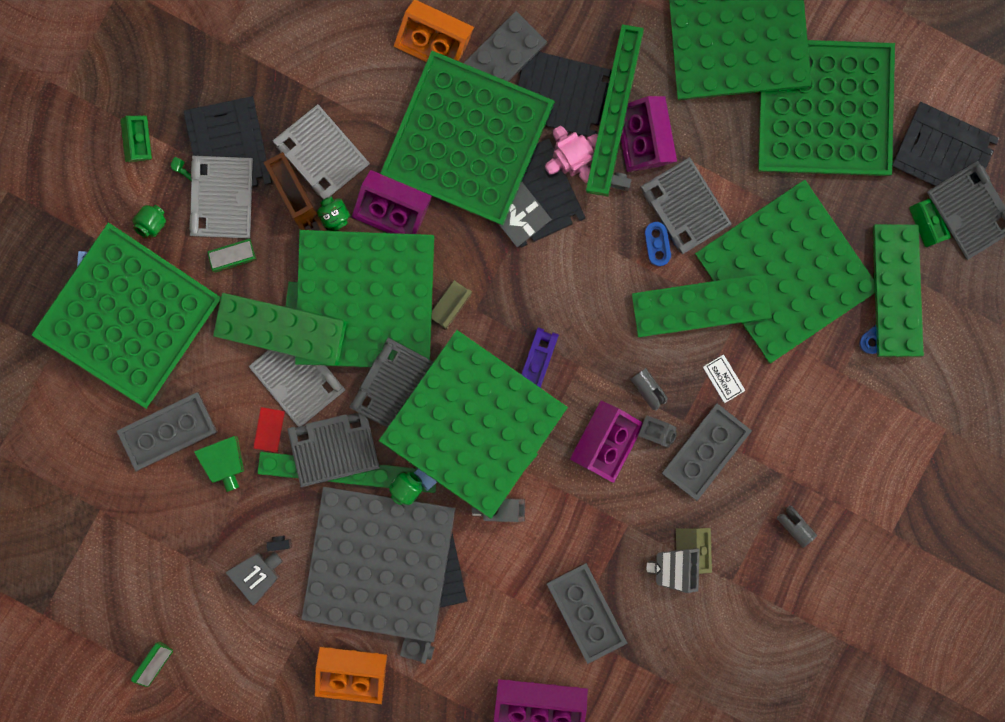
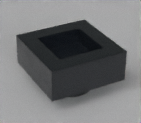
M285 535L272 537V541L266 543L267 552L292 548L291 539L285 540Z

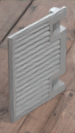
M318 104L272 141L276 148L285 154L290 163L323 200L333 195L370 164ZM288 138L296 145L291 150L284 144ZM323 178L331 185L326 190L319 184V181Z
M192 156L190 236L250 238L253 158ZM200 164H208L207 175H200ZM199 217L206 218V229L198 228Z
M268 350L249 366L298 427L303 426L346 390L327 366L296 365L295 356L273 350ZM325 382H328L334 389L330 393L322 386Z

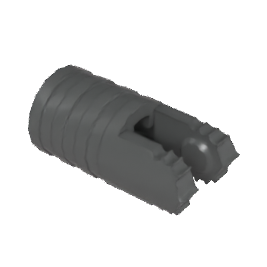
M647 368L630 379L652 410L659 409L661 404L667 402V396L648 372Z
M790 505L786 508V513L795 524L784 514L777 516V520L802 548L818 536Z

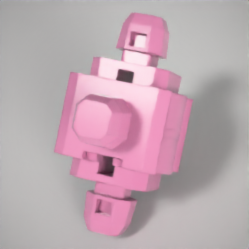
M562 126L555 128L553 136L557 143L553 153L554 159L546 163V171L549 175L559 172L560 169L564 174L569 172L571 176L580 173L579 177L582 181L588 183L591 169L589 166H591L593 160V150H595L598 134H593L587 137L586 140L583 135L578 137L576 132L567 136L568 132Z

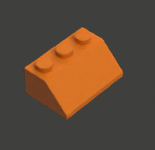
M413 0L405 11L393 47L427 62L431 51L460 62L474 27L418 0Z
M320 647L316 664L315 697L382 704L387 655Z

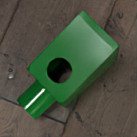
M237 436L194 451L212 483L222 480L226 492L239 488L235 475L244 472Z

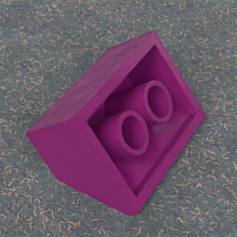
M647 96L628 103L621 136L627 172L661 167L677 162L665 96Z
M370 170L361 185L352 218L387 233L417 234L432 196Z
M601 400L570 460L614 483L638 438L643 423L621 409Z

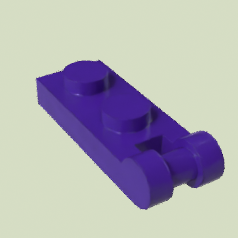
M538 327L521 375L541 388L559 334L554 332L550 334ZM540 340L549 342L548 347L539 346Z

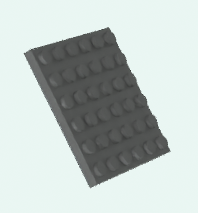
M323 487L301 620L434 642L456 508L416 501L411 505H398L391 497Z

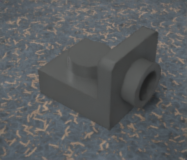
M615 172L611 187L628 191L631 179H628L626 174Z
M646 415L638 436L669 448L676 439L677 427Z
M404 638L400 656L426 664L427 659H432L435 647L431 646V642Z

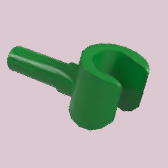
M174 157L171 163L172 170L181 173L192 182L191 174L183 169L185 162Z

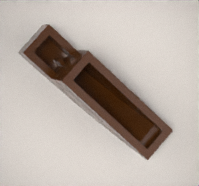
M282 152L263 162L300 230L326 231L285 154Z

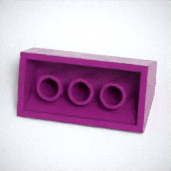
M498 679L494 722H585L588 689Z

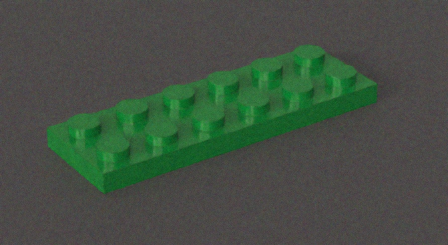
M875 224L873 226L877 357H923L919 225Z
M765 274L632 293L638 337L772 318Z
M222 293L213 336L318 362L338 365L347 321Z

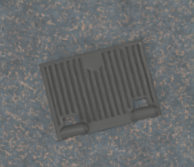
M690 157L640 186L643 196L655 210L670 234V239L681 254L686 253L732 225ZM656 186L662 193V196L657 199L651 192V189ZM684 231L690 238V241L685 244L679 236Z
M979 161L974 162L927 191L967 260L1005 237V228L1000 229L996 222L1001 217L1005 220V205L990 182V177ZM973 172H976L980 178V181L976 184L973 183L969 176Z
M387 338L384 347L376 357L349 408L388 428L434 362ZM392 349L397 351L393 361L388 359ZM366 396L372 398L367 407L362 405Z
M359 412L287 429L301 487L379 469L368 417ZM361 422L362 427L350 428L351 423ZM308 434V440L298 442L297 436Z

